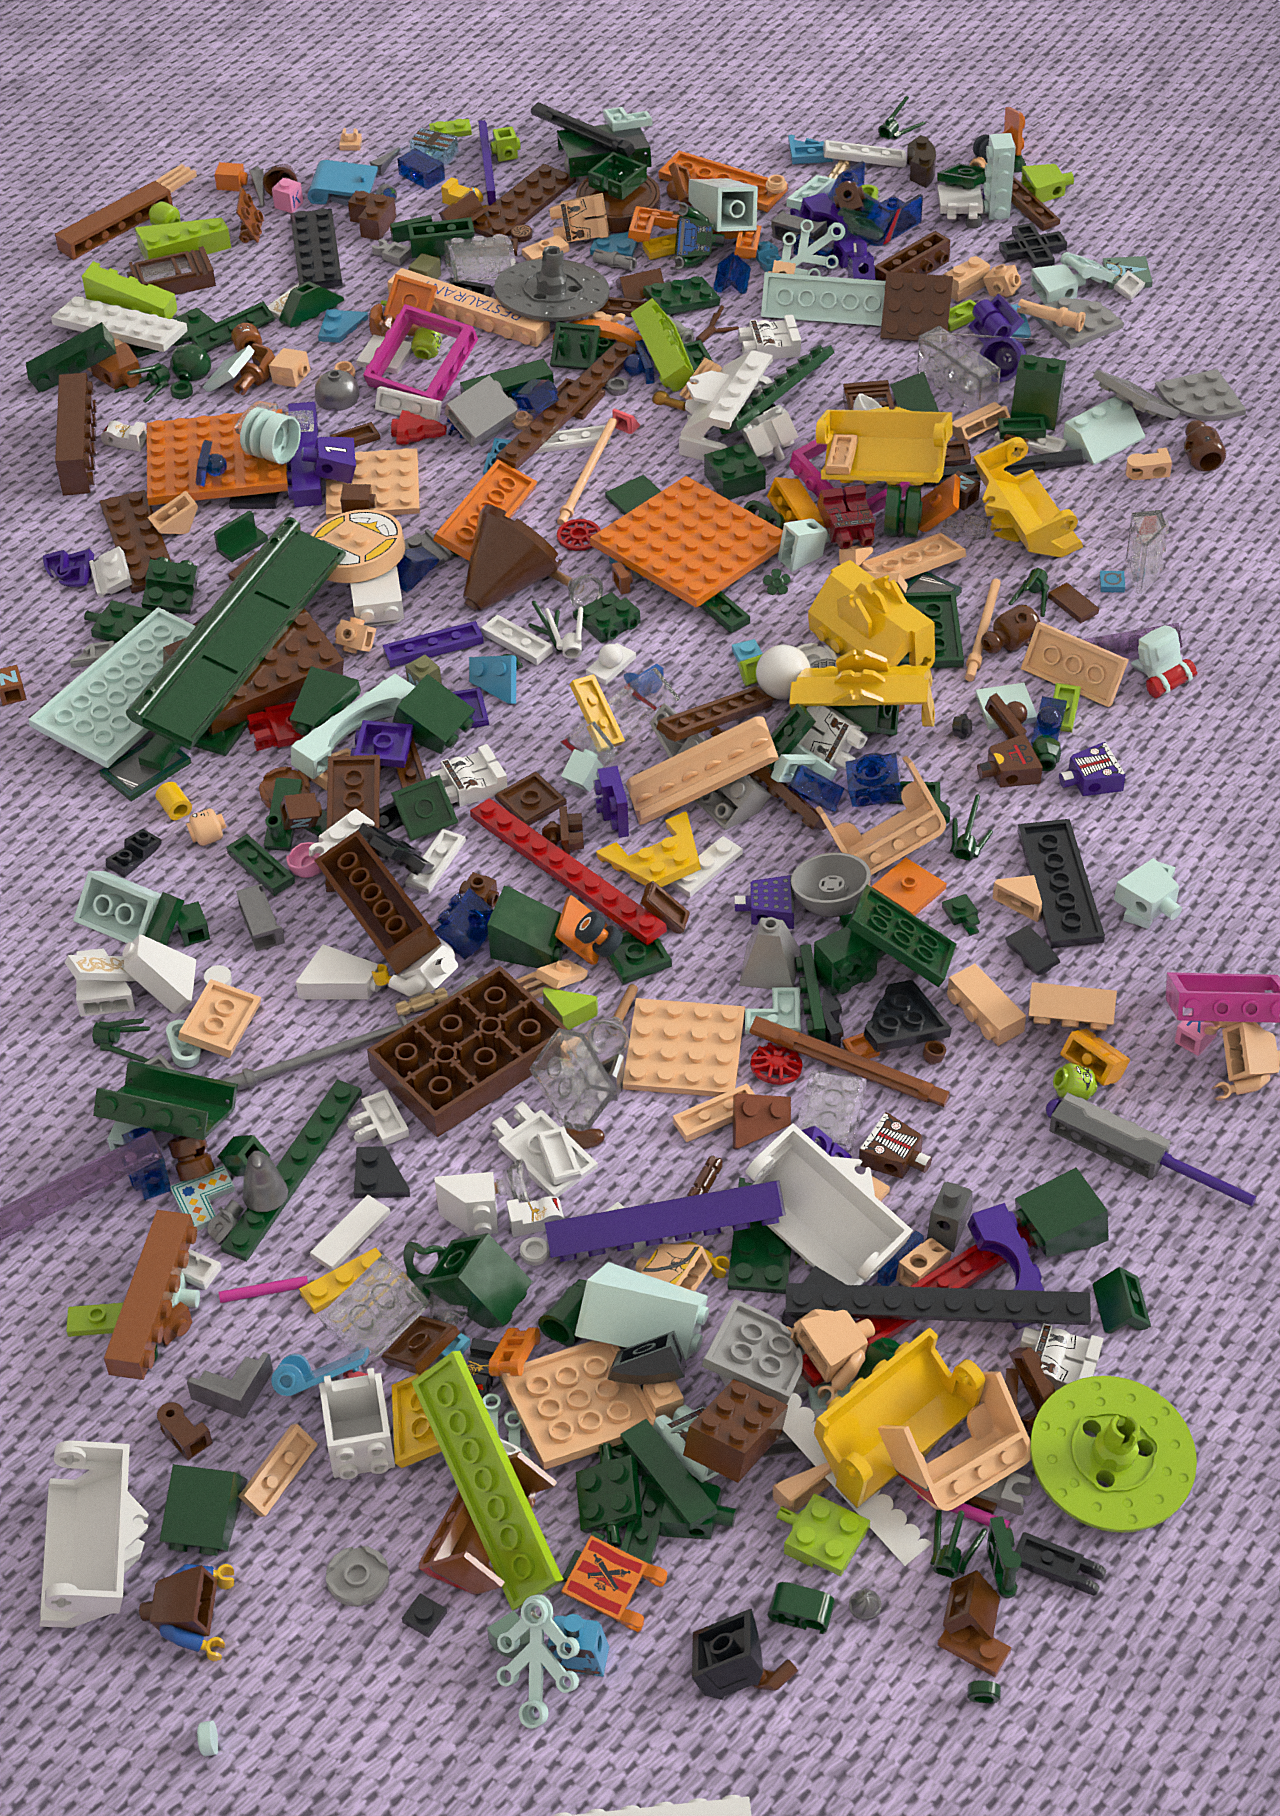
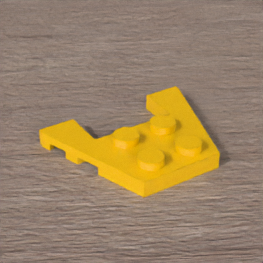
M686 811L665 820L666 828L673 835L672 837H667L650 847L642 848L637 853L628 856L617 842L596 851L597 858L604 863L606 861L612 864L613 869L629 873L630 878L645 886L649 882L654 881L660 887H663L701 870Z

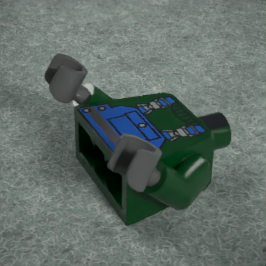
M675 202V204L680 206L679 211H673V214L682 216L677 217L675 256L669 258V260L675 261V267H670V269L693 268L704 262L706 257L711 255V247H724V234H713V224L709 223L708 217L699 210L688 206L684 202Z

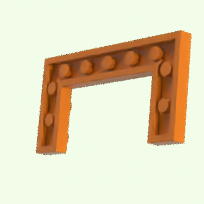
M636 206L628 238L636 242L649 241L654 225L666 230L671 228L677 229V217L682 215H675L671 211ZM757 225L756 230L717 232L713 229V234H724V239L737 238L734 255H738L743 259L756 258L762 226Z

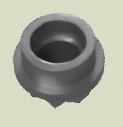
M864 1588L856 1591L850 1597V1612L860 1620H872L881 1611V1599L874 1591Z

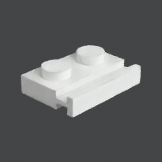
M119 546L99 556V560L95 562L93 560L89 561L96 592L100 598H103L108 593L112 595L132 585L124 551Z

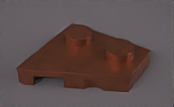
M738 1093L733 1095V1149H739L791 1125V1097Z

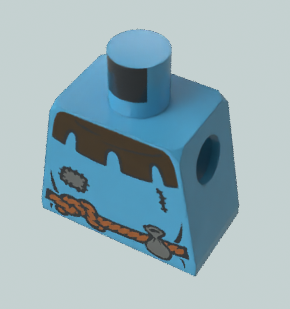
M570 1614L567 1617L554 1616L553 1621L565 1636L575 1638L580 1646L576 1656L563 1659L558 1655L555 1643L548 1638L547 1648L566 1671H573L575 1673L604 1677L609 1644L601 1623L582 1619L577 1614ZM566 1642L565 1650L570 1654L572 1649L570 1644Z

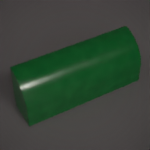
M924 371L890 384L899 408L916 412H939Z

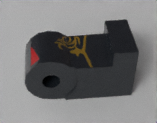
M472 1338L467 1367L483 1400V1397L489 1394L490 1387L493 1385L495 1378L489 1374V1361L499 1342Z

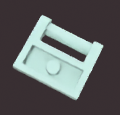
M1065 252L1061 256V263L1077 270L1083 278H1091L1099 283H1103V280L1113 282L1115 274L1094 260L1070 252Z

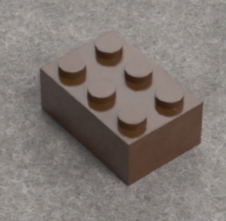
M733 1379L689 1425L683 1456L739 1483L781 1436L788 1405L749 1387L745 1383Z

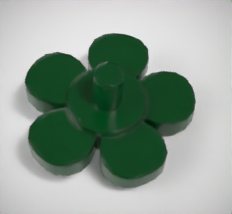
M776 568L771 571V576H764L763 584L768 586L766 590L768 594L775 595L777 590L781 595L788 592L786 585L791 581L788 574L781 576V570Z

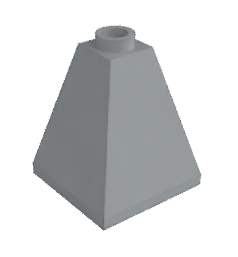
M773 917L761 918L746 945L739 986L763 989L794 987L797 973L795 957L800 956V948L783 920H777Z

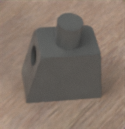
M943 1183L931 1210L927 1240L933 1238L949 1251H955L972 1212V1190L955 1183ZM943 1221L949 1223L950 1229H943Z

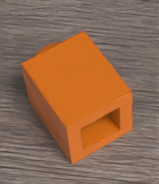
M219 162L214 173L217 190L240 191L243 185H247L248 174L244 171V164Z

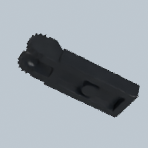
M1026 1532L1022 1533L1015 1552L1021 1556V1568L1072 1588L1073 1586L1075 1589L1092 1596L1098 1594L1100 1589L1098 1583L1079 1575V1569L1083 1573L1100 1580L1105 1577L1107 1572L1105 1567L1084 1558V1555Z

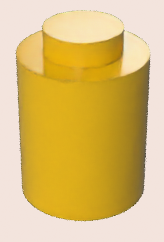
M167 782L157 789L155 797L171 820L176 821L190 814L192 804L177 783Z

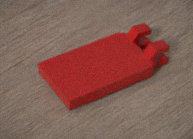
M297 701L265 707V712L247 715L249 723L247 728L250 735L254 734L256 751L271 748L272 746H278V748L290 746L297 740L305 737L297 733L290 722V717Z

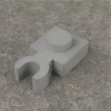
M379 239V246L372 245V253L374 255L382 256V260L398 266L411 256L410 247L397 242H393L390 245L387 244L386 240Z

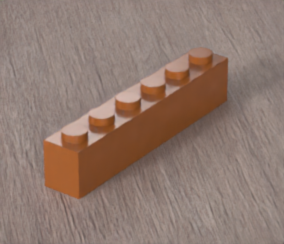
M154 180L55 233L58 250L72 260L84 255L149 219V211L153 205L159 202H166L173 206L171 191Z
M156 1210L104 1356L109 1375L144 1380L147 1370L153 1367L155 1360L154 1349L156 1344L162 1341L164 1320L171 1315L173 1294L179 1291L182 1268L186 1269L189 1261L188 1251L190 1245L195 1244L197 1238V1227L193 1225L191 1214Z

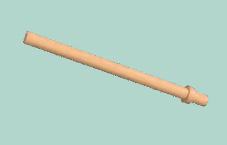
M609 418L566 504L561 507L559 511L560 516L557 520L558 525L564 524L568 521L569 517L573 516L574 507L617 424L615 418Z

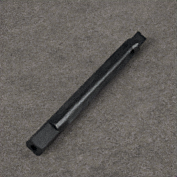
M537 102L531 108L532 115L627 157L636 151L632 142Z
M1081 449L1025 456L1021 460L1005 467L1004 470L1013 475L1024 473L1031 469L1033 471L1082 465L1084 459ZM975 464L944 468L943 476L939 483L924 482L923 485L914 486L927 485L929 487L940 485L947 477L952 476L957 471L975 480L980 479V475Z

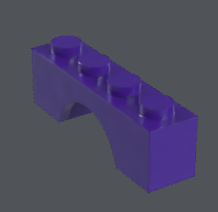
M825 192L803 198L799 213L801 218L815 222L827 221V230L833 223H840L844 226L845 235L841 240L834 241L831 255L838 258V264L842 269L848 267L847 255L854 253V242L864 240H862L854 227L849 224ZM835 227L833 234L840 235V229Z
M1005 1203L972 1213L967 1225L978 1250L993 1252L1009 1263L1015 1276V1287L1013 1290L1045 1291L1041 1283V1272L1036 1264H1032L1028 1255L1029 1246L1025 1238L1020 1237L1016 1229V1217L1012 1211H1008ZM1012 1323L1015 1330L1032 1325V1323Z

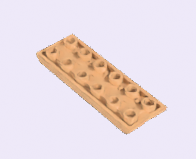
M754 717L630 777L626 785L639 825L646 824L779 760L765 718Z

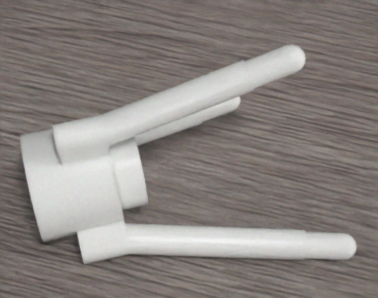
M579 607L576 633H567L563 639L559 635L550 610L546 608L545 613L555 637L557 649L562 650L563 656L573 659L581 656L583 608Z

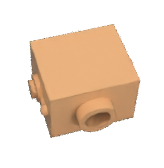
M283 348L269 364L272 382L283 386L297 387L310 372L307 352Z

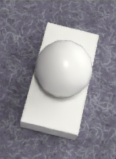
M618 643L607 644L599 651V659L586 669V675L594 674L597 681L606 686L636 659V652Z

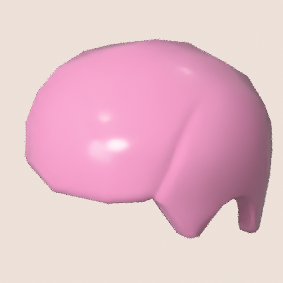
M313 842L300 843L286 857L288 867L294 875L301 878H311L322 872L314 861L321 853H316L312 857L309 856V847L314 844Z

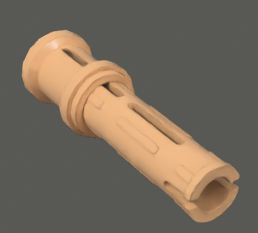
M1021 299L1018 303V306L1021 307L1017 308V313L1056 322V325L1059 327H1072L1078 332L1083 328L1086 317L1085 312H1072L1066 307L1056 309Z

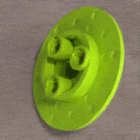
M1091 1376L1075 1380L1053 1393L1043 1404L1034 1421L1030 1437V1455L1036 1477L1045 1493L1062 1511L1085 1525L1099 1530L1120 1533L1152 1528L1177 1512L1192 1489L1196 1475L1197 1457L1191 1432L1182 1416L1172 1404L1156 1391L1141 1383L1116 1376ZM1084 1431H1090L1096 1437H1090ZM1138 1451L1145 1452L1147 1457L1139 1455ZM1097 1481H1104L1109 1487H1102Z

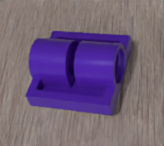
M998 293L992 301L984 299L974 306L972 314L975 319L968 327L975 335L1011 337L1025 321L1007 300ZM978 337L983 344L991 339Z

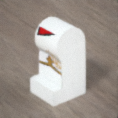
M110 421L101 434V440L105 445L140 452L147 441L145 423L136 422L134 426L124 425L119 421Z
M548 1196L538 1201L519 1203L518 1199L507 1201L508 1218L513 1237L545 1231V1222L564 1219L561 1203L557 1197Z

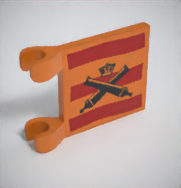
M590 1536L561 1593L620 1622L633 1631L640 1632L644 1625L643 1615L626 1608L642 1577L660 1588L664 1586L667 1580V1571Z

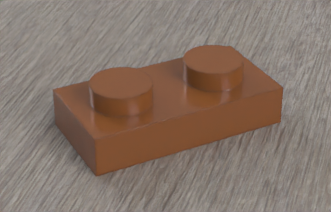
M972 1625L952 1634L945 1629L937 1644L939 1647L993 1677H996L1011 1653L1010 1646L994 1637L986 1641Z

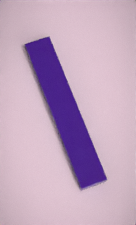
M481 120L478 121L487 201L490 206L496 201L487 122Z

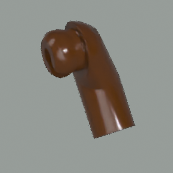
M571 1124L565 1126L567 1134L582 1149L596 1147L604 1141L605 1135L601 1129L591 1128L578 1131Z
M787 1659L774 1671L763 1668V1674L758 1686H752L756 1689L776 1691L798 1672V1669Z

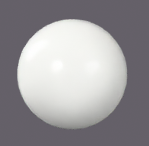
M776 645L769 648L760 657L756 667V677L758 684L766 694L776 699L786 700L790 699L791 682L797 681V676L803 669L811 667L805 654L798 648L791 645Z

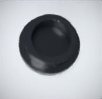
M967 714L954 717L952 724L953 735L960 739H965L967 734H971L972 720L968 719Z

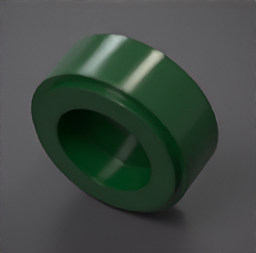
M187 381L175 382L170 387L171 396L175 399L189 398L193 394L192 384Z
M985 1680L970 1682L967 1688V1698L975 1703L995 1704L1001 1699V1686L998 1683Z

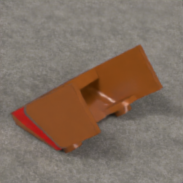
M517 1452L508 1455L532 1509L536 1502L535 1496L537 1492L555 1487L557 1481L523 1453ZM458 1490L426 1548L418 1568L433 1579L475 1595L501 1588L504 1581L494 1574L493 1567L488 1564L490 1559Z

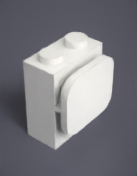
M397 565L376 578L350 583L355 618L365 620L364 625L371 627L394 624L404 619Z

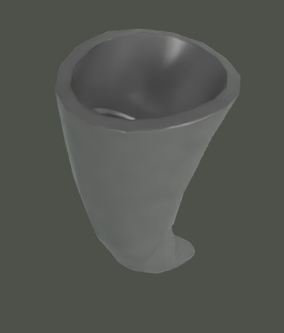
M260 1151L252 1152L246 1165L242 1199L250 1210L256 1212L274 1210L287 1199V1185L267 1155Z

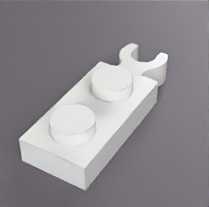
M354 809L319 835V842L309 847V856L312 857L316 853H321L319 855L321 856L357 831L362 823L374 825L375 822L359 810Z

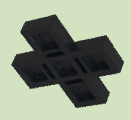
M1033 223L1012 226V235L1015 239L999 242V250L1006 262L1027 258L1032 268L1054 266L1055 258L1051 253L1067 250L1068 244L1060 231L1040 235Z
M362 823L358 829L367 843L376 849L375 853L385 860L390 858L396 862L400 860L406 863L405 868L415 875L420 873L430 874L435 866L421 857L422 852L402 839L392 838L372 824Z

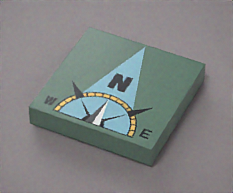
M1146 256L1103 258V267L1115 274L1112 283L1107 281L1108 289H1114V285L1127 271H1130L1145 283L1143 288L1152 287L1153 282Z

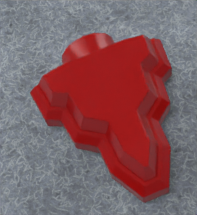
M402 410L399 419L393 418L391 422V436L396 437L397 445L419 442L424 438L435 439L446 435L447 432L446 425L436 420L425 419L420 415Z

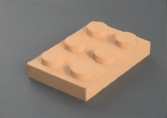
M210 979L179 1031L178 1040L230 1058L259 1008L261 997Z

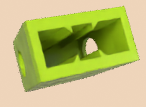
M1056 164L1022 166L1021 183L1043 203L1065 196V187L1074 184V176L1072 172L1062 173Z

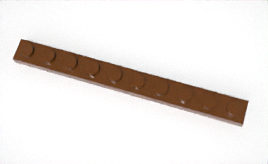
M617 341L496 455V461L499 459L517 470L597 394L609 379L619 373L636 356V348Z

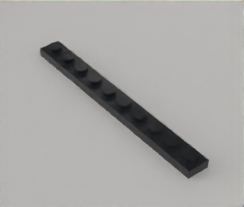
M786 1283L785 1316H805L814 1309L834 1312L845 1310L852 1318L1090 1325L1091 1323L1090 1292Z

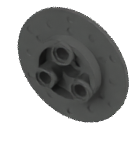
M557 246L545 247L542 252V259L521 262L505 269L497 277L494 284L495 296L503 307L517 315L541 321H568L589 316L600 310L607 303L610 291L609 284L603 275L584 264L563 260L564 253Z

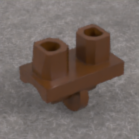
M560 806V825L556 824L555 821H550L549 824L542 828L541 833L542 836L555 845L561 840L562 850L570 855V850L584 849L583 832L569 833V831L583 830L582 813L567 814V806Z

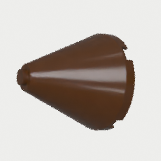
M486 504L478 515L463 598L466 600L464 604L475 612L477 609L483 611L555 573L562 564L561 559L556 562L557 551L541 535L518 518L514 521L504 516L506 514L505 510Z

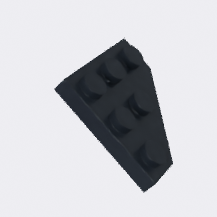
M912 979L888 984L882 1000H879L871 1020L865 1026L863 1036L876 1052L948 1038L951 1035L952 1028Z

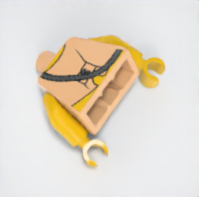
M686 1241L678 1244L659 1245L650 1259L641 1257L637 1260L636 1272L695 1291L711 1267V1273L714 1277L725 1278L726 1271L724 1268L729 1269L730 1262L726 1256L714 1258L712 1257L713 1253L703 1248L702 1245H698L693 1241Z

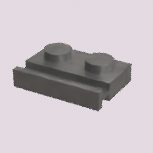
M428 529L422 535L418 533L405 539V554L424 573L454 559L453 553L449 549L433 541L435 535Z

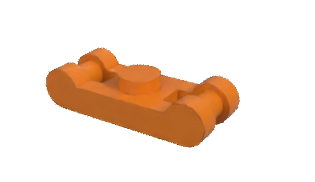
M528 1327L525 1331H520L519 1328H508L490 1358V1376L498 1377L502 1376L503 1373H510L511 1376H522L524 1364L534 1345H539L540 1343L539 1328Z

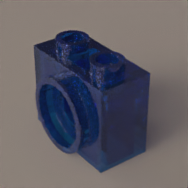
M870 753L863 755L857 760L845 761L848 793L852 807H865L902 800L901 771L896 753L885 755Z
M470 888L462 894L457 892L447 904L450 908H446L437 917L436 920L439 924L434 929L435 934L447 942L464 960L476 952L487 938V924L494 910Z
M141 1127L122 1134L126 1150L122 1154V1159L135 1192L140 1190L144 1201L170 1192L171 1185L164 1157L152 1130Z

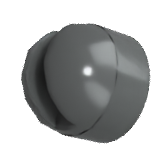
M977 214V219H968L967 215L965 220L966 226L973 229L981 227V222L983 221L981 214Z

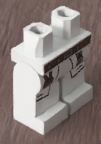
M784 315V321L769 322L761 320L757 322V320H750V327L738 329L739 343H742L743 355L753 350L773 355V359L800 357L801 338L793 315Z
M808 706L806 709L815 719L816 723L798 744L831 766L851 770L856 762V758L848 754L851 747L854 746L857 749H861L868 739L860 731L862 727L853 723L830 706Z
M488 744L478 747V752L469 756L455 757L450 761L448 759L441 761V769L430 773V778L440 774L444 786L447 785L445 789L450 802H457L459 807L465 806L467 803L471 804L493 797L498 792L507 788V775L500 763L496 761V757Z
M1044 1323L1041 1331L1025 1327L1020 1347H1032V1350L1037 1352L1041 1358V1368L1046 1378L1053 1383L1057 1391L1075 1380L1094 1375L1104 1338L1092 1335L1091 1339L1072 1335L1062 1329H1052L1051 1325Z

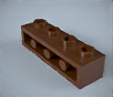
M933 231L874 266L875 280L886 281L887 271L928 274L949 262L950 239L937 231Z

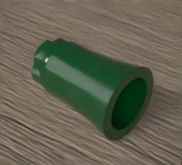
M578 1279L576 1283L569 1286L557 1302L538 1319V1326L547 1338L564 1346H571L574 1343L586 1280Z

